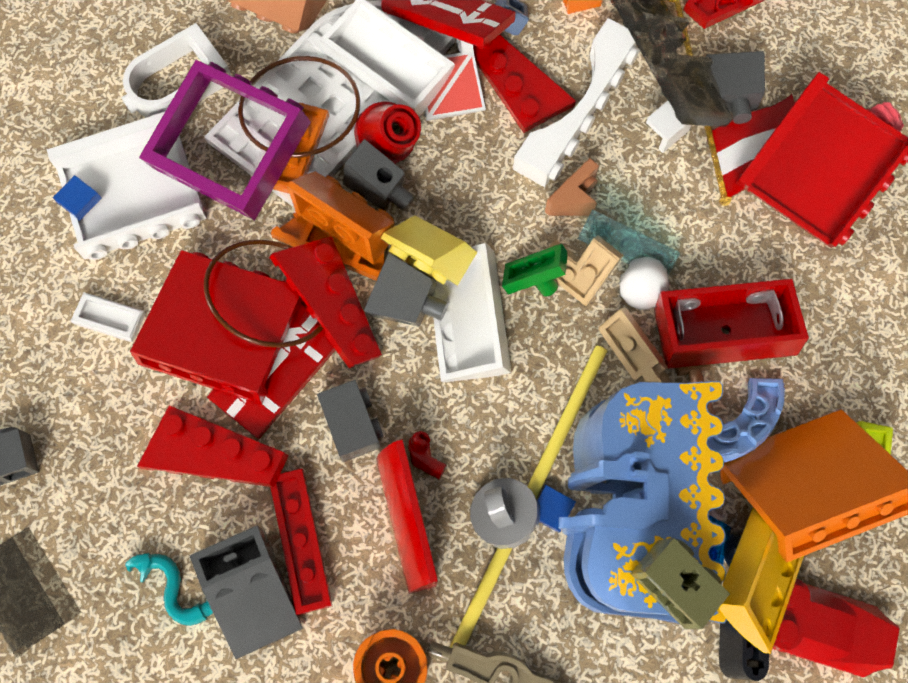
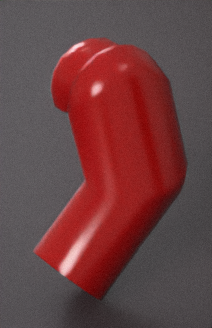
M417 431L409 439L408 443L411 463L416 468L439 480L447 465L432 457L429 435L426 432Z

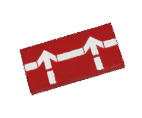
M483 0L381 1V11L480 48L487 46L515 22V11Z
M301 303L283 342L301 339L311 334L320 326L316 318L313 319L306 310V307ZM324 329L314 338L302 344L281 347L265 383L267 394L262 405L215 389L211 391L207 398L259 440L336 350L324 335Z

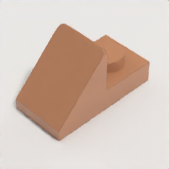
M589 158L547 199L545 213L549 216H593L597 203L588 193L598 181L596 175L599 165Z

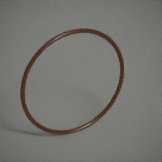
M297 56L285 58L266 66L250 80L253 85L264 73L285 63L315 61L340 71L352 85L356 98V108L346 130L331 143L312 151L293 153L291 158L312 156L332 148L349 134L359 116L360 94L353 78L339 65L319 57ZM241 96L238 107L241 127L251 142L260 149L267 151L269 147L257 141L246 127L243 117L245 97Z
M247 240L223 249L213 258L204 277L205 298L215 318L234 335L261 346L290 347L309 341L323 330V327L320 325L311 334L289 342L262 341L249 337L230 326L220 316L212 303L209 293L210 274L217 261L226 253L242 246L255 244L271 245L283 249L291 248V246L270 240Z

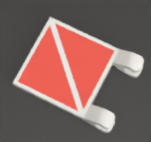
M417 36L419 39L424 41V38L422 36ZM456 39L460 53L443 55L452 61L455 67L441 90L424 111L426 121L486 110L472 44Z

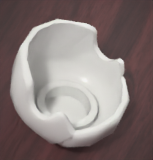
M651 257L632 260L629 268L620 275V296L627 305L639 310L655 308L660 292L668 291L669 289L667 269L659 260Z

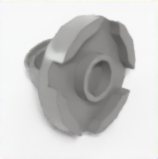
M512 478L495 479L485 484L475 494L470 507V520L475 532L486 543L499 549L515 548L527 542L535 526H538L540 506L532 490L523 482Z

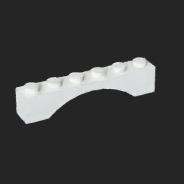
M609 18L606 20L593 39L590 52L592 78L585 96L561 120L546 128L533 131L528 135L514 156L513 170L543 187L547 185L550 179L555 181L564 167V164L561 163L566 155L571 157L580 142L577 139L581 132L586 134L595 120V117L592 116L595 110H602L610 97V94L607 92L611 86L618 87L625 74L623 68L626 64L632 65L638 56L640 49L636 46L640 34Z

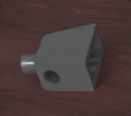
M764 51L706 54L700 75L713 111L717 113L731 112L733 122L736 124H743L751 120V111L758 108L765 92Z
M365 139L345 162L343 185L358 193L378 208L384 210L392 202L405 211L415 198V195L402 187L405 177L404 171Z
M388 253L364 311L373 317L419 327L425 314L441 321L448 308V302L433 296L437 285L431 278Z

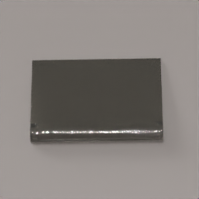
M29 527L0 544V632L15 658H18L27 652L31 646L81 613Z

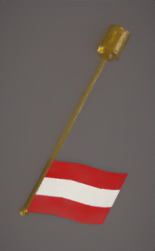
M668 0L675 4L721 195L719 203L722 206H727L731 203L733 196L745 190L736 184V181L794 105L793 95L791 94L773 106L751 112L752 118L746 123L736 124L732 119L711 130L680 0Z

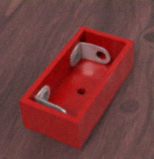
M793 279L662 291L654 308L667 369L797 356L809 339ZM726 328L730 333L724 334L721 329Z

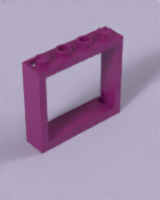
M195 60L140 154L139 159L154 170L255 221L311 121L302 111L304 107L290 98L285 102L277 98L278 95L265 86H261L260 89L251 86L252 83L239 74H235L232 77L226 74L225 69L214 62H209L207 65ZM210 81L286 117L242 195L166 158Z

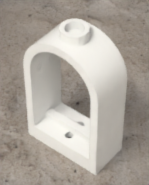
M197 23L138 56L127 66L123 76V86L127 94L121 98L131 113L138 111L147 118L167 110L178 90L158 100H146L137 96L138 89L147 77L191 51L196 54L201 62L207 65L209 62H214L225 69L226 74L232 76L228 65ZM210 81L199 102L223 87Z

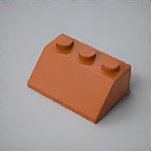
M316 171L291 180L288 183L287 188L297 215L329 236H332V238L373 265L389 245L381 239V236L385 231L395 227L394 219L389 213L382 209L375 210L358 193L352 192L350 194L342 188L335 178L329 175L324 177Z

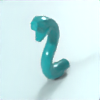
M145 553L136 555L125 562L129 572L133 568L139 570L140 582L144 583L152 569L159 568L165 573L167 582L163 598L164 607L168 615L175 622L181 625L193 626L207 620V617L213 614L208 601L202 604L198 603L191 608H182L179 605L177 598L181 576L176 563L170 557L162 554Z

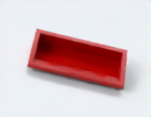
M403 439L385 447L378 454L376 460L408 593L412 594L436 587L438 579Z

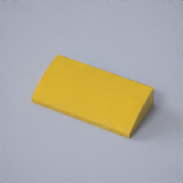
M752 508L722 585L730 595L719 609L745 639L763 653L771 654L804 556L786 563L778 552L776 534L757 511Z

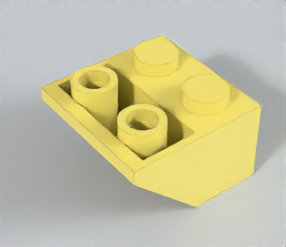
M413 216L385 231L381 236V239L391 246L388 250L390 253L402 259L416 270H422L427 273L429 277L443 285L448 280L458 286L477 254V251L465 241L417 216Z

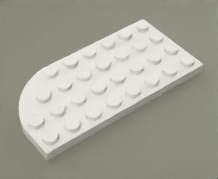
M367 1L381 11V1ZM349 4L332 10L315 21L279 60L297 56H312L329 60L342 67L349 73L358 87L360 115L364 109L374 103L391 101L325 54L320 42V38L352 5ZM383 12L415 36H422L426 44L442 55L455 43V38ZM294 61L279 65L267 71L253 86L258 89L261 86H265L278 95L277 98L285 102L290 98L298 103L328 110L329 118L317 149L331 143L346 130L356 108L355 93L349 80L340 71L320 62ZM245 98L243 117L246 127L257 141L269 147L286 117ZM238 101L204 137L208 144L253 176L266 151L257 147L244 133L238 116ZM355 125L349 134L338 144L314 155L307 174L316 171L324 177L327 175L334 176L358 148L354 135ZM272 190V192L294 207L290 194Z

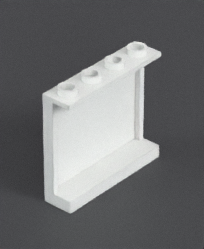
M165 112L47 149L49 160L57 169L62 187L75 175L94 189L102 198L80 221L70 214L78 242L73 245L75 250L84 259H101L109 251L118 248L131 249L137 246L139 241L148 238L161 239L166 237L169 231L181 227L183 229L194 228L199 225L200 221L207 219L197 191L154 170L139 159L140 154ZM179 135L166 158L190 169Z

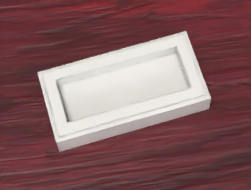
M83 292L71 322L75 325L133 343L146 313L143 310Z

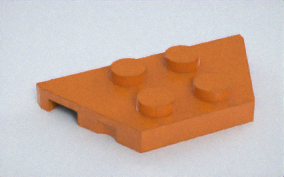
M296 212L293 214V219L280 228L276 226L270 233L273 239L292 247L329 237L328 234L297 215ZM333 238L346 269L377 281L385 262L384 252L373 265Z

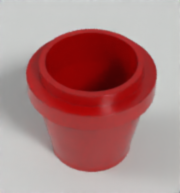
M387 101L374 103L364 109L357 118L354 129L357 147L365 139L394 164L399 163L410 155L415 143L419 139L421 122L417 113L406 105ZM393 123L400 126L399 134L393 132Z

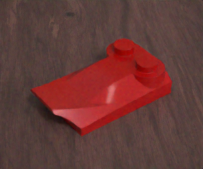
M796 578L773 649L864 678L874 672L893 667L900 628L885 616L877 606L806 584Z

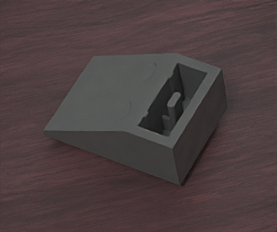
M258 525L189 555L202 591L235 659H239L303 629L299 616L296 615L294 603L266 532Z

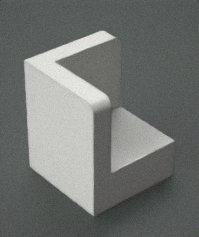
M671 97L647 118L646 123L663 138L659 150L664 153L689 131L695 117L675 98Z

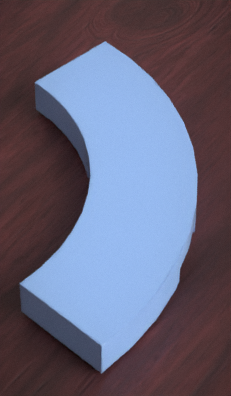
M749 379L748 399L742 413L735 420L723 424V432L719 436L709 438L707 442L710 449L719 452L723 456L724 462L732 461L748 454L761 445L771 434L783 409L785 395L783 379Z

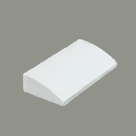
M356 0L320 38L325 54L392 103L403 104L412 108L418 117L421 116L436 97L455 67L452 61L366 0Z
M486 243L472 246L477 251V254L458 286L448 280L443 285L432 279L437 285L433 296L448 302V308L443 319L440 321L433 318L442 382L486 378L512 373L495 253Z

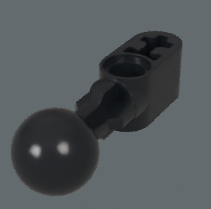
M744 530L732 533L724 544L723 555L729 567ZM728 620L725 623H720L719 666L722 673L730 679L760 681L765 678L769 670V653H763L751 644Z

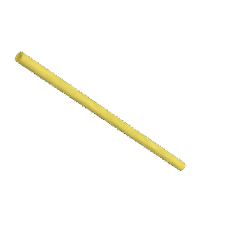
M595 346L527 486L532 490L536 499L607 353V350L601 346ZM513 548L496 549L449 646L450 648H452L454 643L466 646Z

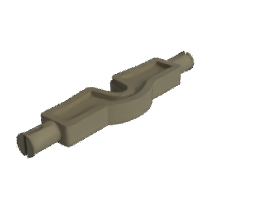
M433 640L430 641L426 652L427 656L445 661L448 671L462 675L476 683H495L502 671L511 672L512 675L509 683H562L559 680L530 670L528 665L519 657L505 652L486 654L459 643H454L452 648Z

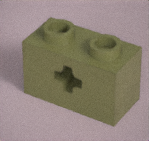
M675 538L658 540L630 574L684 629H703L730 593L721 585L722 581L714 571L703 567L693 557V550L685 542Z

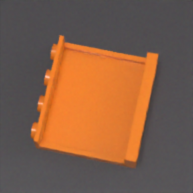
M842 409L770 436L748 454L735 460L724 462V466L720 470V478L723 485L733 482L776 534L778 552L786 563L908 515V470Z

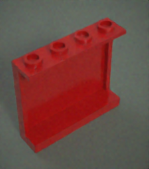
M818 72L736 181V184L832 248L838 244L843 246L854 233V229L851 228L858 217L864 219L875 205L871 200L878 191L883 193L896 178L892 173L899 164L904 166L908 162V137L829 85L827 82L830 78Z
M181 250L130 353L140 366L262 405L267 394L265 383L281 347H266L250 343L227 330L211 312L204 294V277L212 259L200 252L189 253ZM217 261L211 271L209 293L212 303L220 316L230 326L258 340L267 342L284 341L300 303L305 305L297 291L293 292L286 280L280 281L270 278L269 275L258 270L253 272L244 270L229 261Z

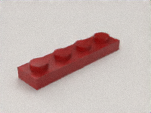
M301 468L281 473L274 487L270 488L296 615L333 607L304 470Z

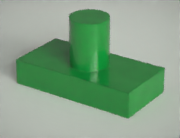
M561 243L506 263L502 281L503 289L509 295L536 286L542 296H551L558 289V283L555 281V278L566 275L567 250Z

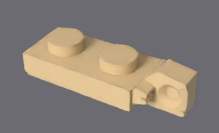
M626 307L618 310L598 327V330L634 381L672 383L665 372L668 367L663 362L664 359Z

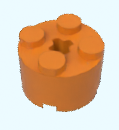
M382 630L369 636L359 646L353 661V673L356 683H426L429 665L424 648L417 639L401 630ZM395 657L399 660L397 667L401 669L399 675L392 674L390 678H387L385 676L386 668L382 666L383 662L392 661Z

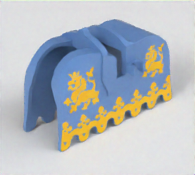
M720 381L693 383L639 382L620 389L608 399L596 404L579 420L573 442L575 472L571 473V477L568 478V488L576 491L591 492L592 494H612V499L604 505L603 509L588 508L581 510L573 517H559L558 529H561L562 533L567 535L564 552V574L568 587L575 598L591 611L608 615L657 619L679 624L630 574L658 540L675 538L685 542L693 550V557L703 567L714 571L722 582L726 577L725 567L721 563L712 560L709 556V551L712 547L722 545L726 535L724 529L720 525L711 522L708 516L711 510L721 508L725 501L722 490L712 486L708 481L710 473L719 472L724 466L723 456L719 452L710 449L707 443L709 438L719 436L724 428L722 420L718 416L710 414L707 410L708 403L716 402L722 397L723 385ZM718 609L709 621L725 623L727 619Z

